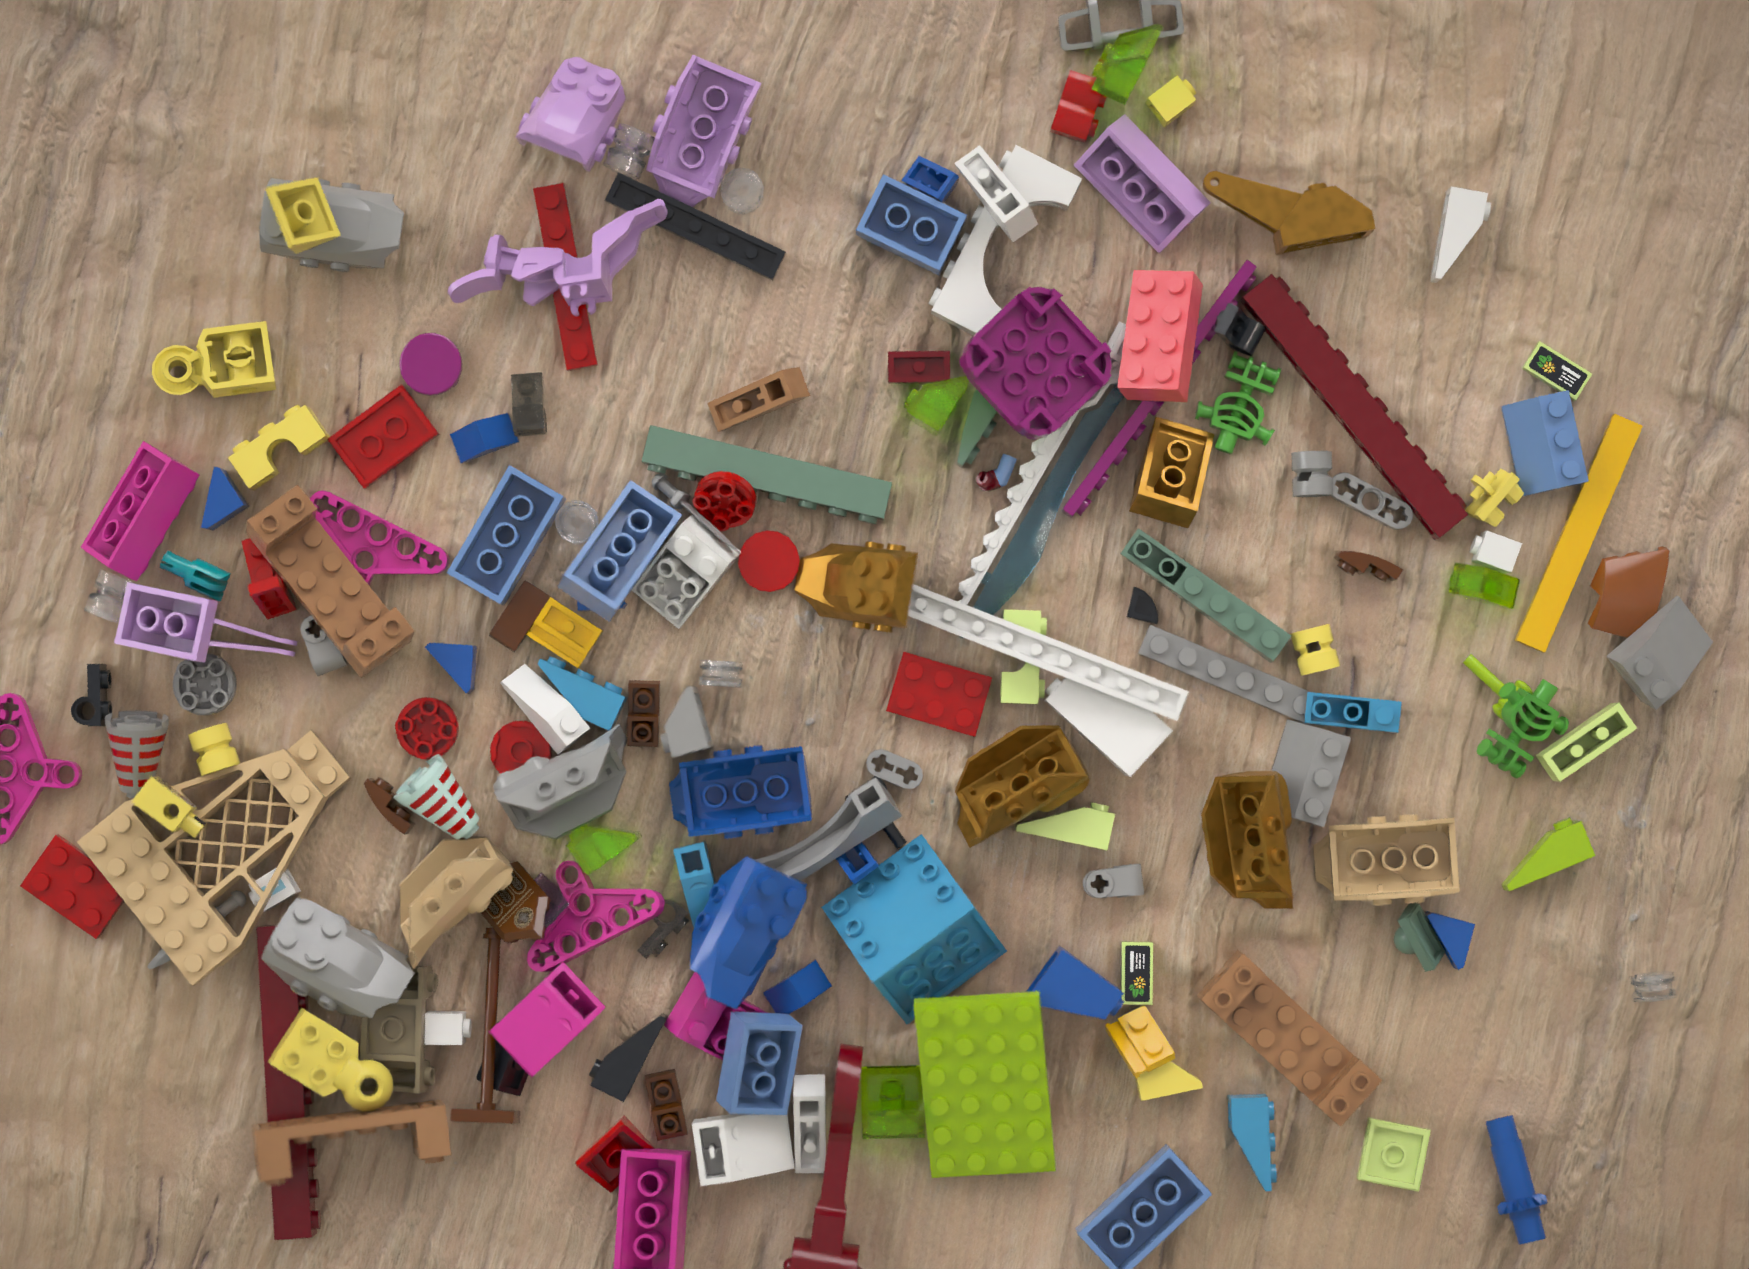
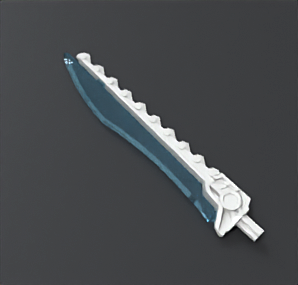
M1119 321L1107 343L1112 351L1110 353L1112 363L1110 375L1112 376L1106 385L1101 387L1062 427L1048 436L1032 442L1031 452L1036 457L1020 466L1019 475H1021L1023 482L1008 489L1007 498H1009L1012 504L996 512L995 522H997L999 529L983 536V545H985L987 552L971 559V568H973L975 575L959 583V592H961L963 598L957 602L967 605L981 582L985 587L973 608L994 615L1015 594L1040 560L1057 511L1073 476L1124 397L1117 386L1126 324ZM1109 385H1113L1114 388L1111 389L1100 408L1084 414L995 570L990 574L987 572L989 566L1080 410L1095 406Z

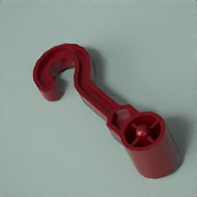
M840 1044L822 1191L816 1202L812 1239L794 1237L792 1257L784 1261L783 1269H862L857 1266L860 1245L843 1243L847 1213L845 1190L864 1046Z

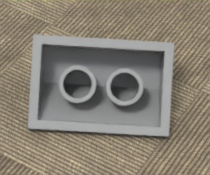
M691 686L684 690L664 726L665 734L660 735L665 753L671 752L672 757L713 747L697 687Z
M1287 719L1271 771L1279 772L1286 780L1292 818L1324 827L1351 737Z

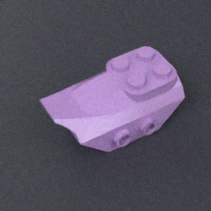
M692 55L676 87L670 86L664 101L668 104L664 116L658 115L653 127V132L656 133L646 170L654 175L659 192L691 207H694L705 198L711 197L715 199L728 164L734 165L740 152V147L736 146L741 134L746 136L750 128L752 118L748 117L762 83Z
M580 57L564 60L542 96L534 98L529 114H524L519 126V132L515 137L523 146L528 141L582 163L586 171L590 172L596 161H602L607 145L611 146L617 132V128H614L626 99L620 78L614 71L589 63Z

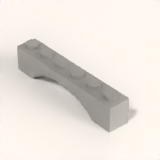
M875 777L850 793L837 813L811 836L781 852L754 860L802 881L902 815L891 794Z

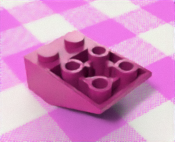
M562 962L506 1014L489 1033L532 1078L606 1007L571 969Z
M694 972L664 1026L677 1038L723 1061L731 1011L768 1012L746 999L737 1009H734L707 997L701 977L698 973Z

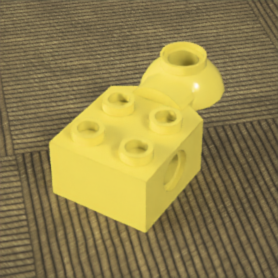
M266 321L203 329L196 346L197 351L186 346L173 345L164 348L158 353L152 363V375L155 383L161 390L172 395H183L192 392L197 386L202 385L214 398L276 390ZM176 366H183L187 369L186 374L180 378L171 376L170 372Z
M301 1008L268 1060L272 1066L323 1097L339 1089L342 1090L346 1102L354 1109L360 1111H374L382 1107L390 1099L393 1091V1078L390 1071L382 1063L374 1060H358L359 1043L303 1008ZM364 1079H375L376 1088L373 1093H361L360 1085Z

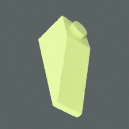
M1091 802L1090 808L1079 807L1018 823L1015 826V831L1108 850L1115 814L1108 812L1109 806Z

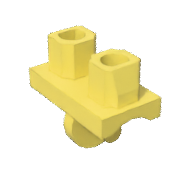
M1500 469L1495 475L1489 472L1483 479L1474 475L1471 482L1476 488L1470 494V497L1474 500L1465 511L1469 516L1496 527L1505 515L1497 507L1499 503L1504 499L1507 503L1513 505L1524 495V492L1517 484L1520 479L1511 472L1510 474L1503 469Z

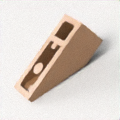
M800 367L780 370L707 404L716 428L720 432L809 397L810 393Z

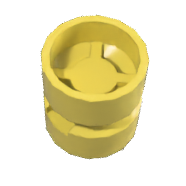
M1330 624L1290 634L1294 650L1300 652L1297 663L1301 676L1340 666L1336 649L1330 647V644L1334 641ZM1319 641L1321 650L1309 652L1308 644Z
M227 723L211 726L188 735L193 752H197L200 755L196 762L201 776L240 764L236 748L229 746L232 736Z

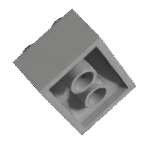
M1676 596L1609 653L1607 658L1639 700L1657 710L1681 689L1713 641L1681 598Z

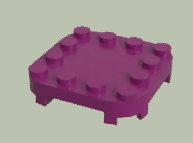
M1028 287L1020 292L968 341L960 357V365L970 383L1014 430L1030 440L1046 437L1062 427L1101 387L1106 385L1112 376L1110 375L1112 367L1110 353L1112 351L1106 341L1101 343L1060 299L1063 295L1054 288Z

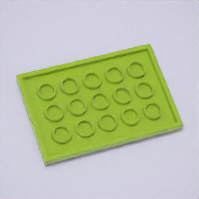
M1040 991L914 999L913 1005L931 1177L1056 1171Z

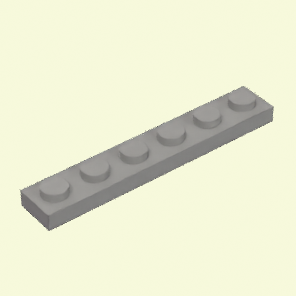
M1149 625L1138 654L1304 723L1307 692L1310 691L1153 625Z

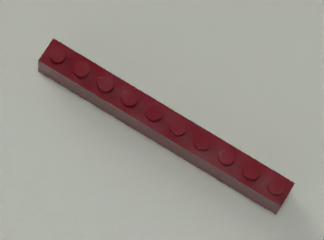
M1273 274L1269 275L1243 296L1240 302L1257 322L1266 327V334L1401 500L1411 507L1415 517L1434 540L1439 539L1468 515L1464 510L1467 505L1457 493L1451 494L1445 487L1447 481L1441 472L1436 468L1432 471L1425 462L1428 458L1424 451L1418 445L1412 446L1406 439L1408 433L1397 420L1393 422L1386 414L1388 408L1384 402L1377 396L1373 398L1366 390L1369 387L1366 380L1358 372L1353 374L1347 366L1349 360L1340 349L1334 350L1327 342L1330 339L1327 332L1319 324L1314 326L1309 320L1310 312L1301 301L1295 302L1288 294L1291 290L1287 283L1280 276L1275 278Z
M278 924L256 927L267 1122L310 1117L309 1104L314 1103V1091L268 1062L301 1008L308 1011L309 1007L308 995L303 997L293 992L290 985L286 984L261 959ZM288 1139L292 1177L285 1178L284 1184L271 1186L274 1240L312 1238L317 1234V1229L321 1228V1212L315 1209V1198H319V1181L314 1179L313 1167H317L318 1155L317 1149L312 1148V1141L294 1143V1140Z

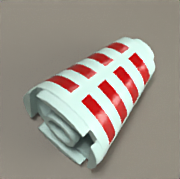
M436 754L426 761L430 767H419L396 791L397 795L394 796V799L458 840L464 837L467 840L478 830L479 826L476 823L479 821V816L444 759L439 754Z

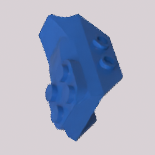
M762 745L744 748L745 754L732 755V749L713 752L714 758L680 762L678 775L669 783L674 820L681 822L687 827L689 837L724 833V839L742 837V830L755 829V835L774 832L773 826L812 821L811 793L802 746L763 751Z
M747 856L720 876L718 882L711 888L709 900L704 910L698 914L695 920V928L692 932L690 969L701 977L707 997L737 1009L748 996L752 995L768 961L772 959L776 952V945L779 939H783L790 933L807 898L806 883Z

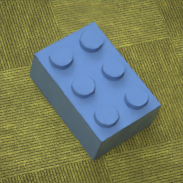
M883 174L856 228V235L934 274L940 275L966 222L967 215Z
M731 1011L716 1101L730 1114L787 1115L803 1025L789 1014Z

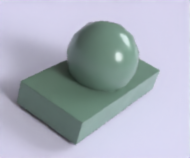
M1409 903L1397 920L1401 927L1396 930L1394 935L1395 947L1404 954H1416L1425 972L1435 970L1445 954V950L1420 904Z

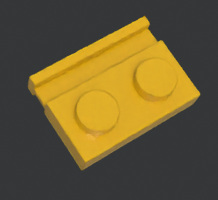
M550 597L526 635L573 666L580 668L603 630Z
M1145 1005L1117 1018V1021L1112 1024H1105L1106 1032L1135 1079L1140 1077L1139 1074L1145 1071L1150 1072L1175 1059V1052Z

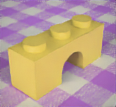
M296 405L283 414L285 419L276 425L273 422L267 424L258 431L259 437L251 442L245 440L232 449L234 454L228 457V459L249 489L255 491L280 473L272 460L273 450L278 444L286 441L292 442L298 451L306 456L325 443L330 437L310 407Z

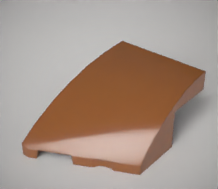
M1662 546L1658 547L1656 551L1646 553L1637 551L1622 557L1602 558L1590 584V587L1600 597L1587 624L1592 629L1628 638L1657 613L1664 589L1670 550Z

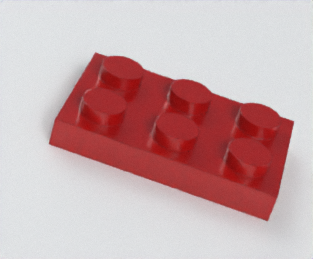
M903 652L886 711L975 737L993 677Z
M60 835L53 837L20 885V887L95 939L101 936L124 903V900L88 855Z

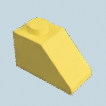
M1172 1061L1150 1072L1145 1071L1139 1074L1140 1077L1135 1079L1141 1101L1203 1088L1199 1078Z

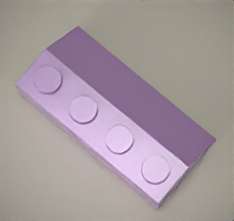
M1125 114L1111 124L1074 164L1082 175L1158 253L1162 252L1211 203Z

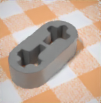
M882 749L873 751L867 758L866 764L869 772L885 781L906 789L915 788L922 781L923 773L920 766L906 758ZM881 754L885 755V761L894 765L893 770L890 771L882 768L880 772L875 771V764L871 763L873 757L879 758ZM909 766L915 768L914 773L918 775L916 781L911 780L909 784H905L903 782L904 777L895 773L897 767L907 770Z

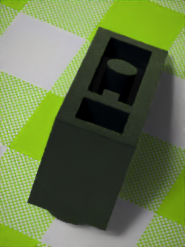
M663 1013L609 1052L603 1061L597 1059L589 1073V1076L594 1078L590 1086L624 1102L668 1016Z

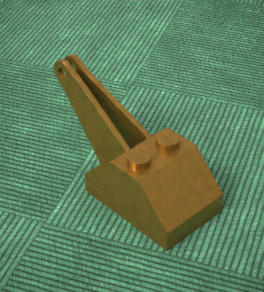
M1218 171L1209 172L1203 180V189L1206 193L1274 234L1273 242L1276 255L1367 238L1376 229L1372 210L1337 186L1327 187L1326 183H1317L1308 186V190L1300 194ZM1216 180L1218 186H1212L1210 181Z

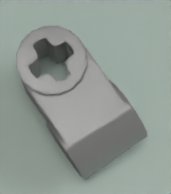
M312 616L305 618L301 624V634L317 676L346 666L347 660L323 630H320V637L317 634H310L309 629L313 627L312 622L314 618Z
M1141 864L1113 866V868L1090 871L1083 879L1084 891L1089 896L1095 898L1144 895ZM1096 875L1099 876L1100 880H1105V886L1100 888L1099 893L1096 888H1091V882L1096 880Z

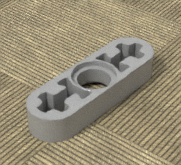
M1339 473L1332 477L1333 495L1331 497L1338 502L1394 530L1403 529L1411 523L1413 511L1407 503L1349 473ZM1346 479L1348 481L1347 487L1354 491L1358 489V485L1363 487L1357 494L1355 503L1350 501L1354 496L1353 494L1344 492L1342 495H1339L1337 493L1339 488L1335 486L1336 481L1342 482ZM1368 492L1376 494L1379 499L1378 507L1374 510H1367L1362 505V497ZM1386 500L1390 501L1387 508L1394 511L1398 510L1399 507L1403 509L1402 515L1406 517L1405 521L1400 520L1394 523V516L1388 512H1384L1383 517L1378 515L1384 508Z

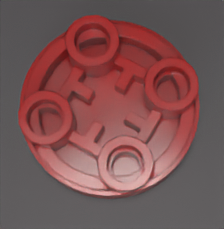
M726 471L713 472L703 477L697 485L693 498V505L696 510L720 532L741 526L749 521L753 516L757 503L756 493L752 485L743 477Z
M424 697L411 701L402 709L395 723L398 741L407 753L416 758L431 759L436 754L443 756L451 750L458 738L459 723L455 712L447 703L436 698Z

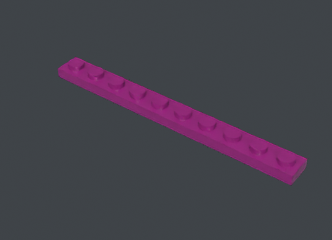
M1249 260L1245 261L1197 326L1192 364L1201 354L1197 347L1203 339L1209 342L1215 335V322L1219 313L1225 310L1228 303L1236 306L1238 301L1234 297L1240 289L1246 292L1257 278L1252 274L1257 266ZM1142 401L1063 507L1061 510L1070 518H1072L1075 512L1080 516L1091 502L1087 496L1092 489L1095 488L1099 491L1110 477L1105 473L1112 463L1116 466L1119 465L1128 452L1124 448L1130 438L1134 441L1139 438L1147 427L1142 423L1149 413L1155 416L1165 401Z

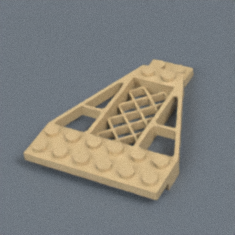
M312 730L288 750L282 749L171 786L190 801L184 793L185 790L243 772V775L213 801L203 809L198 810L196 808L193 812L194 815L206 823L199 834V840L185 839L189 834L180 829L162 842L136 810L138 806L133 804L132 800L124 802L77 841L192 986H196L218 966L226 964L246 947L245 943L313 820L321 812L327 799L352 779ZM264 773L269 780L257 778ZM255 783L271 784L269 802L253 801ZM249 785L247 800L233 799ZM276 789L288 803L275 802ZM231 803L247 804L245 822L229 821ZM253 805L268 806L266 824L251 822ZM224 806L223 820L209 819ZM274 806L290 808L288 825L272 824ZM207 823L222 824L221 842L205 841ZM229 825L244 826L242 844L227 843ZM250 826L266 828L264 846L248 844ZM272 828L283 829L271 839ZM293 836L288 849L263 891L251 876L250 871ZM183 843L198 844L196 862L181 861ZM205 845L220 846L218 864L203 863ZM176 846V853L174 857L170 850H172ZM226 846L242 848L240 866L224 864ZM248 848L259 849L247 859ZM181 865L196 866L194 881ZM202 867L218 868L216 886L200 885ZM224 868L235 869L223 879ZM244 877L259 895L260 899L238 936L212 903ZM201 889H211V890H210L209 892H207L206 894H204Z

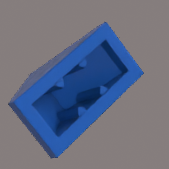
M918 156L901 181L907 186L945 203L957 186L959 176L932 161Z
M509 413L474 421L450 434L461 464L519 443Z
M218 467L213 469L201 528L215 530L250 507L227 471Z
M429 643L425 646L466 694H470L474 690L477 646Z
M863 842L836 858L853 884H856L879 867V863Z
M1429 911L1425 912L1453 968L1460 970L1465 965L1475 924Z
M814 960L763 993L775 1013L790 1014L832 987L818 962Z

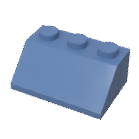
M1569 390L1501 406L1516 476L1520 479L1518 485L1524 492L1523 496L1589 482Z

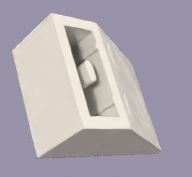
M691 515L678 527L638 580L632 591L680 629L740 554L722 542Z
M728 1114L693 1120L692 1128L701 1186L733 1182L795 1169L788 1115Z

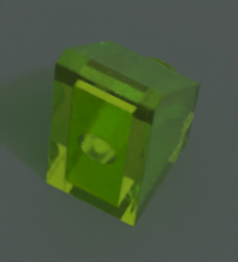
M1455 563L1450 577L1448 593L1478 602L1514 609L1520 579L1486 567Z

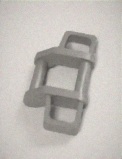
M1085 0L1087 8L1062 14L1058 17L1060 43L1063 50L1089 47L1096 50L1102 49V45L1144 40L1145 43L1153 42L1155 38L1181 35L1184 32L1182 7L1179 0H1139L1141 28L1101 33L1097 0ZM1151 5H1173L1176 14V28L1154 32ZM1088 14L1091 41L1069 44L1066 39V20Z

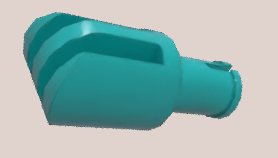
M167 551L161 561L165 563H160V569L184 578L183 581L186 587L216 601L222 600L223 591L226 589L227 580L230 578L231 573L199 558L191 562L172 553V551Z

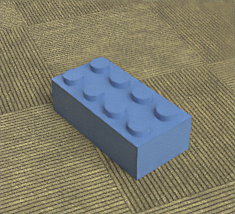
M509 465L448 569L447 574L505 606L565 503L566 498Z
M630 480L566 570L557 588L610 622L675 529L682 514Z
M1165 1144L1075 1229L1077 1234L1109 1269H1133L1199 1208L1212 1193L1175 1152Z

